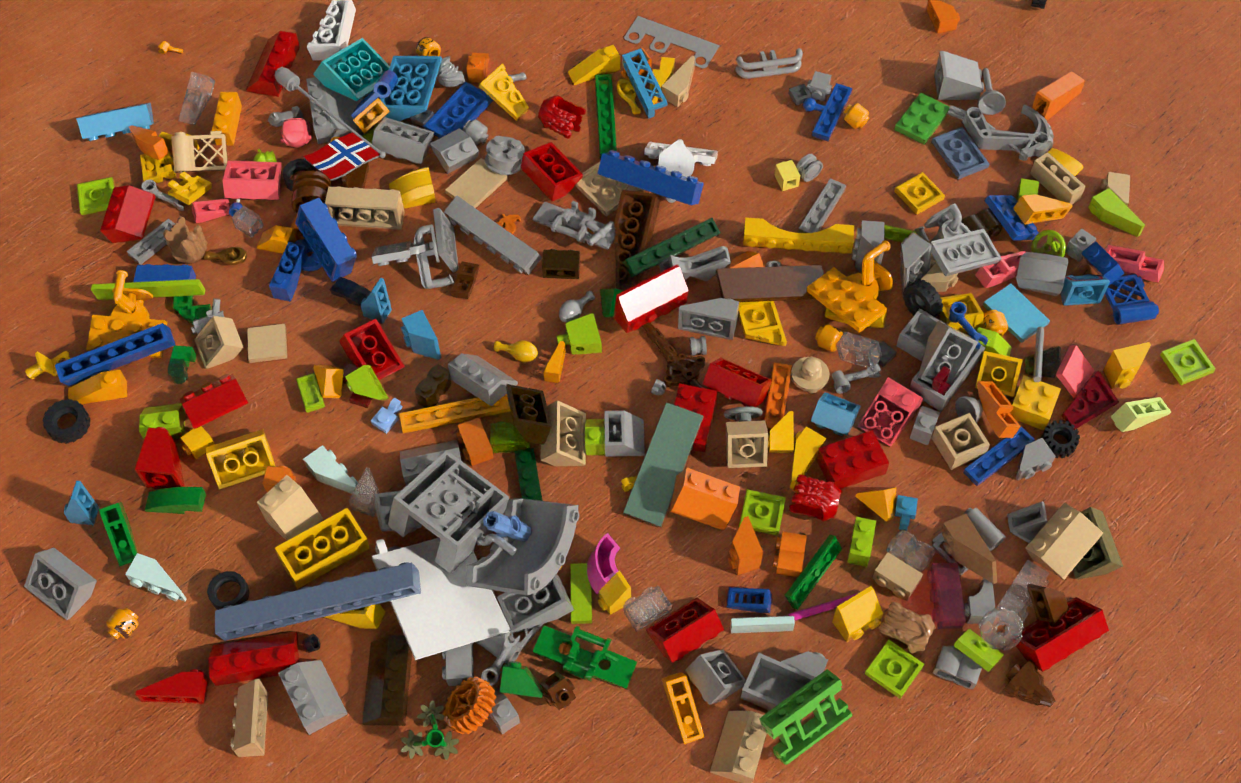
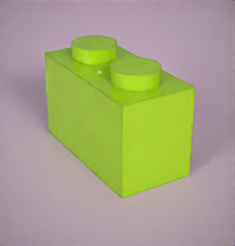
M856 517L847 563L868 566L876 520Z

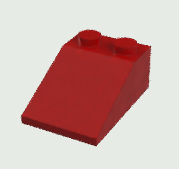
M377 319L345 333L339 340L345 353L357 368L363 365H370L378 380L405 367Z

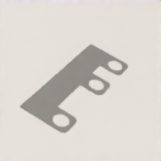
M637 16L624 36L625 40L638 44L645 34L651 35L655 38L650 45V49L659 53H664L670 43L696 52L694 55L695 60L698 57L706 59V63L703 65H699L695 61V66L700 68L708 66L720 46ZM636 32L639 34V38L631 40L629 34ZM656 42H663L665 47L658 50L654 47V44Z

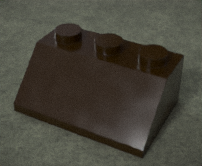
M507 384L506 391L513 424L525 442L544 445L552 428L544 392L542 390Z

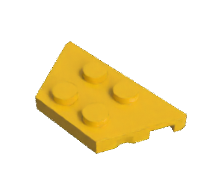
M774 301L739 302L738 315L745 338L786 346V337Z

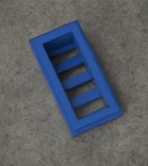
M729 587L727 608L770 613L772 594L769 589ZM736 594H739L738 603H735ZM744 595H747L746 603H743ZM753 596L756 597L755 604H752ZM761 597L764 598L763 604H760Z

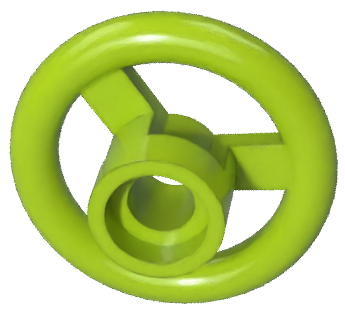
M1054 230L1041 231L1035 236L1031 245V252L1047 253L1064 257L1066 251L1063 237ZM1048 235L1047 242L1043 247L1037 249L1039 240L1043 236Z

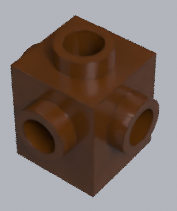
M555 672L540 683L545 692L543 697L549 706L554 705L560 710L569 706L571 701L576 699L573 692L575 689L574 685L559 672Z

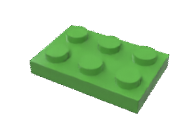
M920 93L897 122L894 130L925 145L948 115L950 106Z

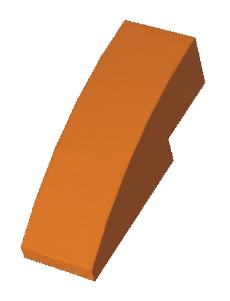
M133 125L129 126L137 147L144 154L161 160L169 153L164 139L158 137L156 131Z
M978 381L977 387L982 408L992 429L999 438H1013L1021 427L1010 414L1014 407L993 381Z

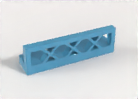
M642 49L622 55V65L648 119L655 117V110L668 106V103ZM639 55L641 58L640 63L633 62L631 58ZM640 69L648 72L646 77L639 75ZM647 82L654 84L653 91L645 88ZM653 96L660 98L662 102L653 105Z

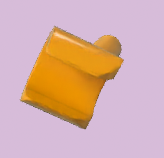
M162 41L158 46L160 48L158 51L161 54H166L168 50L183 53V49L172 47L166 41Z

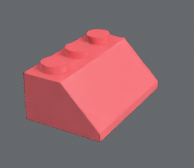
M227 161L223 177L225 198L279 200L281 192V162Z

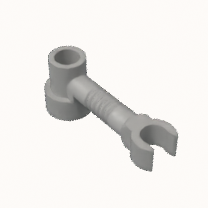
M145 180L142 183V190L155 194V199L159 198L177 207L178 210L184 211V207L180 205L184 202L160 192L155 181Z
M879 364L872 365L866 370L846 375L840 370L835 371L832 374L836 392L842 394L849 391L851 388L849 381L881 376Z
M509 631L505 635L504 645L491 667L486 668L482 672L481 679L486 680L490 683L489 685H494L499 680L500 668L513 645L520 640V635L515 641H511L509 639L511 631Z

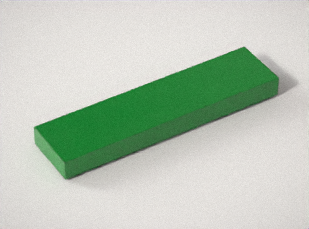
M830 534L785 594L792 608L799 609L841 552L842 547L836 536Z

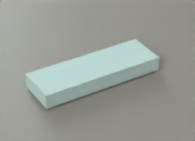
M793 616L732 618L730 629L731 633L793 631L795 620Z

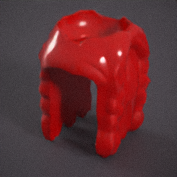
M555 95L543 100L538 118L544 128H549L555 133L563 135L564 138L570 139L572 133L569 130L580 132V124L583 118L581 115H585L586 110L563 99L559 95Z
M798 475L796 481L799 484L795 485L794 491L796 493L793 494L791 500L794 505L789 506V511L794 514L818 518L822 521L835 518L842 490L836 486L835 482H825L806 477L805 475Z

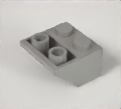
M605 411V457L645 456L644 420L626 411Z

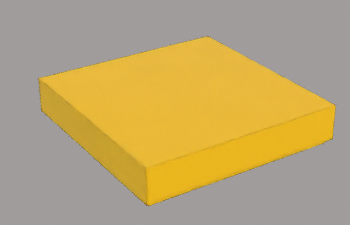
M923 172L895 187L894 190L916 215L945 198L942 191Z

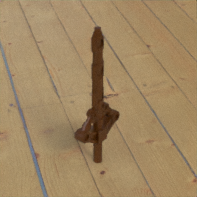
M649 322L642 325L641 327L645 329L647 336L658 346L660 352L668 360V369L664 376L665 385L667 387L679 386L680 383L703 388L697 379L702 368L705 366V358L703 356L688 357L684 353L678 354L673 346L666 341L658 328H655ZM688 362L693 364L689 369L686 367ZM678 370L679 372H681V374L673 375V371Z

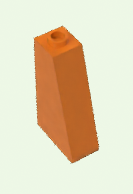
M1071 71L1036 93L1032 109L1036 110L1048 121L1081 93L1085 80Z

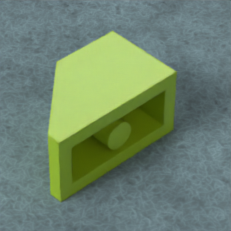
M978 327L977 333L986 336L988 339L986 345L982 341H978L985 347L984 351L1010 356L1012 347L997 332Z
M363 365L345 376L348 381L346 384L351 392L378 400L389 399L370 365Z
M586 419V455H605V419Z

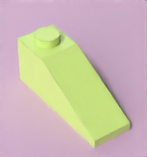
M1161 397L1125 402L1111 418L1115 422V426L1121 432L1135 430L1167 416L1171 411Z

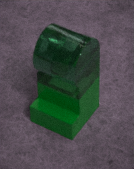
M173 347L168 373L176 384H182L188 379L187 370L189 363L195 362L197 356L193 347Z

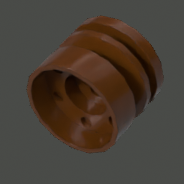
M303 171L294 176L291 204L293 210L297 213L300 205L320 198L322 203H325L328 187H331L330 179L325 174L317 171Z

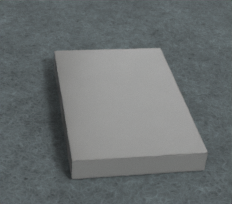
M440 208L433 209L438 254L450 270L456 272L459 266L454 226Z

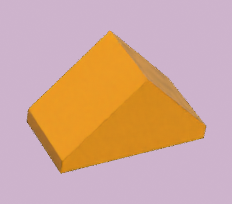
M314 365L313 369L322 398H340L344 369L332 365Z

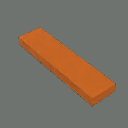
M773 363L772 383L769 388L764 416L768 432L784 417L792 365Z

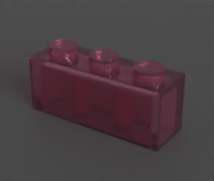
M933 563L930 571H927V580L932 586L930 601L934 602V609L932 610L933 622H936L937 629L963 628L966 618L958 563Z

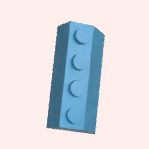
M151 102L76 118L82 139L87 138L88 141L97 140L100 135H105V138L116 136L115 132L122 131L123 134L131 133L129 129L131 125L150 129V125L154 124Z

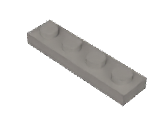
M830 178L798 228V233L820 231L846 189L845 184Z

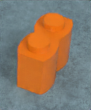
M782 531V536L777 537L776 549H779V555L774 556L773 567L777 568L776 574L798 577L801 574L807 535Z

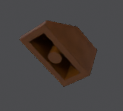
M1033 584L1027 585L1038 620L1055 624L1069 610L1064 592Z

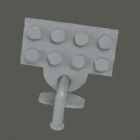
M955 203L931 216L924 226L914 229L917 235L930 241L924 228L940 226L938 234L930 241L931 253L944 276L996 264L1002 259L984 229L971 232L961 222L962 214Z
M433 224L420 227L415 233L414 243L408 241L379 246L374 249L372 261L373 264L378 263V266L388 265L393 260H396L397 263L408 261L411 255L416 254L421 283L426 289L454 284L450 274L442 279L432 280L427 256L435 255L436 261L440 262ZM431 233L433 242H424L423 234Z

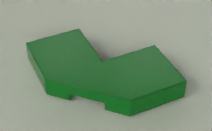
M194 295L173 296L174 311L192 325H194V320L207 316L206 312L212 310L210 304L193 306Z

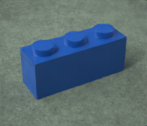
M137 265L133 282L196 279V274L193 267L188 265Z

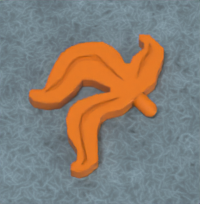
M502 214L503 218L496 223L501 227L505 224L504 229L513 234L516 230L514 222H521L520 216L517 214L508 216Z

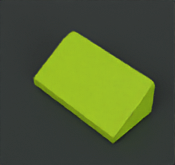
M884 225V238L903 242L912 232L916 233L915 231Z

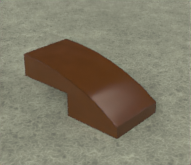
M461 262L456 272V280L451 288V296L469 299L479 271L478 264Z

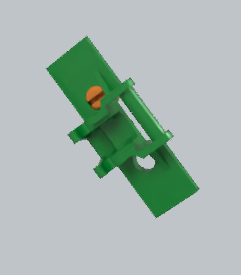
M543 626L532 652L561 663L564 672L590 682L592 678H599L624 689H627L637 665V661L608 650L612 639H604L583 631L579 626L575 627L572 636ZM577 637L603 647L602 651L595 650V653L580 648V644L576 642ZM607 660L611 666L607 670H602L598 665L599 662Z

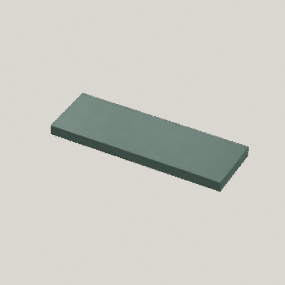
M666 402L624 509V514L659 527L662 526L673 497L676 475L683 471L702 423L703 415Z

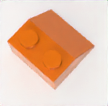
M748 516L744 517L729 550V565L732 570L735 569L737 576L760 569L763 551Z

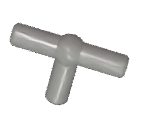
M588 221L586 226L595 233L587 240L588 245L592 246L598 240L604 238L614 228V222L610 221L603 228H599L592 221Z

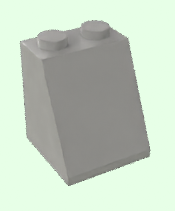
M940 51L934 72L938 100L979 99L980 93L984 91V83L981 82L982 71L978 67V62Z

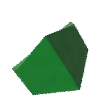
M615 288L600 289L602 315L604 317L614 316L616 295L624 290Z

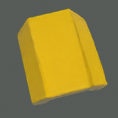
M428 166L408 172L389 184L390 189L400 191L404 209L436 202Z
M972 293L941 297L943 310L939 316L943 323L962 333H967L958 322L954 323L949 320L952 304L954 302H962L967 308L964 318L971 324L973 329L977 331L978 327L981 328L983 326L984 313Z

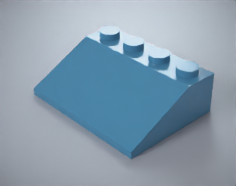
M393 56L389 70L396 73L398 82L388 97L380 98L390 111L385 117L402 121L427 111L442 61L441 56Z

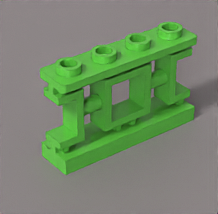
M828 669L759 718L761 725L766 728L765 731L770 737L775 739L779 736L781 742L773 747V753L785 765L796 759L852 717L851 711L847 709L848 705L839 698L835 701L834 695L842 690V683ZM813 711L815 717L802 726L800 720Z

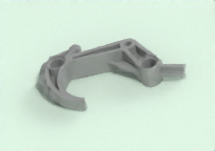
M951 105L947 113L963 120L964 127L979 149L1013 150L1019 153L1020 160L1026 161L1028 157H1041L1053 146L1054 134L1050 124L1047 123V120L1040 113L1026 105H1023L1021 113L1032 120L1035 126L1034 134L995 130L992 125L986 122L982 111L977 107H970L965 111Z

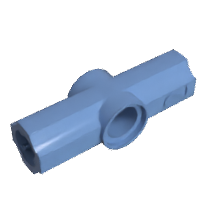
M495 511L487 512L486 517L483 519L484 526L488 530L496 532L501 538L508 536L523 542L527 541L532 534L531 527L521 522L516 515L508 517Z

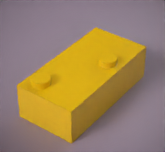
M348 508L275 547L279 560L297 589L369 549L368 539Z

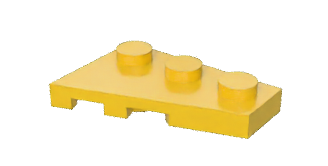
M502 63L480 83L479 87L517 121L528 111L529 107L521 93L515 88L512 78L508 76L505 71L506 68Z

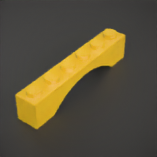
M745 217L743 246L852 254L854 225L835 224L818 232L795 233L779 229L764 219Z

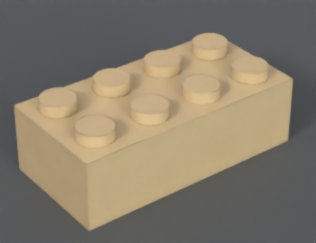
M340 186L328 187L325 204L331 217L336 219L338 226L402 230L405 211L400 191Z

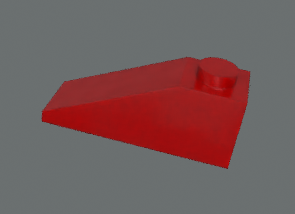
M192 669L190 672H180L139 689L135 695L141 702L204 704L209 679L201 670Z

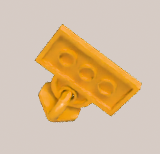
M884 240L864 255L862 273L846 277L833 267L807 286V292L860 333L887 312V307L877 301L876 298L879 291L892 288L893 279L888 270L874 261V258L884 251H889L890 243Z
M123 270L116 272L117 278L112 292L114 293L113 298L117 305L113 309L111 316L92 315L86 348L87 352L161 323L167 326L168 322L165 320L149 319V313L147 308L143 306V303L153 299V295L150 292L142 289L124 288L128 273ZM163 350L147 357L162 358Z

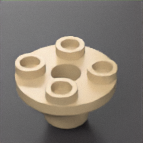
M812 356L804 357L794 363L791 370V381L801 390L816 393L828 383L829 369L818 358Z

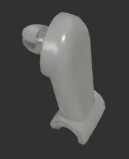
M298 106L292 107L291 111L271 113L268 121L272 126L279 127L287 119H303V113Z

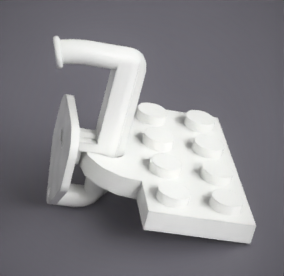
M678 139L672 145L649 142L645 147L644 155H649L648 157L652 159H659L658 166L666 167V171H678L682 173V176L687 177L692 175L695 162H701V165L704 166L714 164L718 151L686 147L684 141ZM666 197L669 203H674L676 201Z

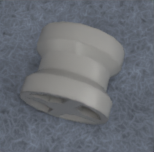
M701 336L698 339L690 337L691 356L699 353L706 355L705 336Z

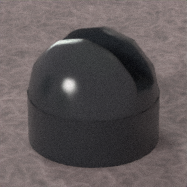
M312 634L303 639V650L310 653L320 649V641L316 635Z

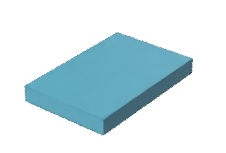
M1009 284L983 303V306L988 311L997 310L1005 315L1008 331L1021 343L1034 335L1038 327L1044 328L1050 322L1012 284Z

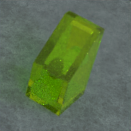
M502 421L491 423L490 445L493 453H512L514 451L531 449L530 442H525L517 428L511 423Z

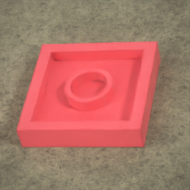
M1071 345L1061 362L1056 376L1074 399L1090 379L1094 369L1077 345Z

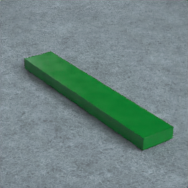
M612 74L595 75L600 158L602 153H608L610 150L617 151Z

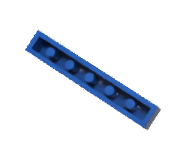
M610 150L608 153H602L598 175L688 205L699 204L704 183L698 181L697 177H685L678 171L669 172L666 171V167L658 165L654 167L648 161L641 160L639 162L635 160V157L628 155L624 157L617 151Z
M161 323L55 364V368L60 382L67 386H72L101 372L116 369L176 344L171 329Z

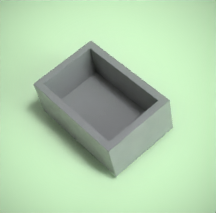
M758 653L742 689L741 699L770 711L815 677Z

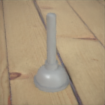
M984 68L982 74L986 91L978 100V108L983 114L994 115L1004 109L1006 100L1002 93L992 89L989 69Z
M962 396L956 401L955 408L958 417L970 413L977 424L983 413L981 401L967 396Z

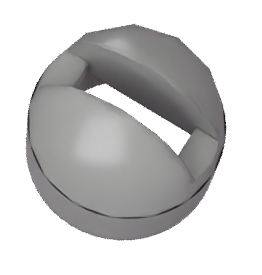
M656 379L651 393L659 396L663 395L666 390L665 383Z

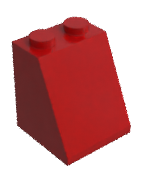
M148 427L135 467V471L146 487L158 489L185 487L178 447L169 431L163 427Z

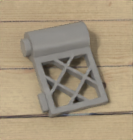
M970 507L963 513L968 515L990 551L998 547L1006 538L978 508L972 509ZM942 532L932 540L934 542L932 547L960 576L968 570L965 566L960 568L955 563L954 558L952 557L951 559L949 557L952 555H948L947 552L939 547L945 542Z
M544 624L516 631H525L526 637L521 643L518 641L513 645L504 663L509 664V661H515L521 650ZM511 631L509 639L511 641H515V638H513V632ZM507 633L483 639L476 643L497 657L504 645Z

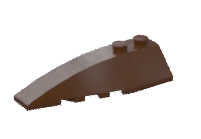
M622 190L614 221L616 289L625 291L639 283L641 274L631 277L623 261L650 247L660 206L657 194Z

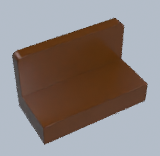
M368 162L343 176L342 182L344 187L365 188L369 170Z

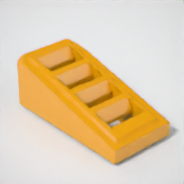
M564 341L559 342L543 372L544 381L560 382L566 354Z

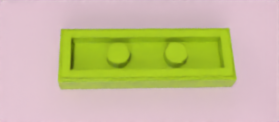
M587 563L571 564V604L574 608L571 612V624L592 623V587L587 576Z

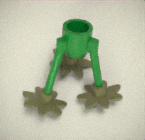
M433 700L430 702L429 708L426 705H421L424 713L418 714L417 718L425 719L423 722L424 727L431 722L432 729L426 733L425 740L420 741L423 735L422 732L415 736L412 730L408 732L409 738H401V741L406 744L401 749V752L409 751L410 759L414 757L415 752L422 756L423 751L420 747L426 745L434 748L439 747L435 752V756L443 753L446 760L449 758V751L454 754L458 753L457 749L453 746L459 743V739L451 740V731L444 737L443 733L438 730L437 719L443 720L445 717L440 714L444 708L443 705L435 708Z

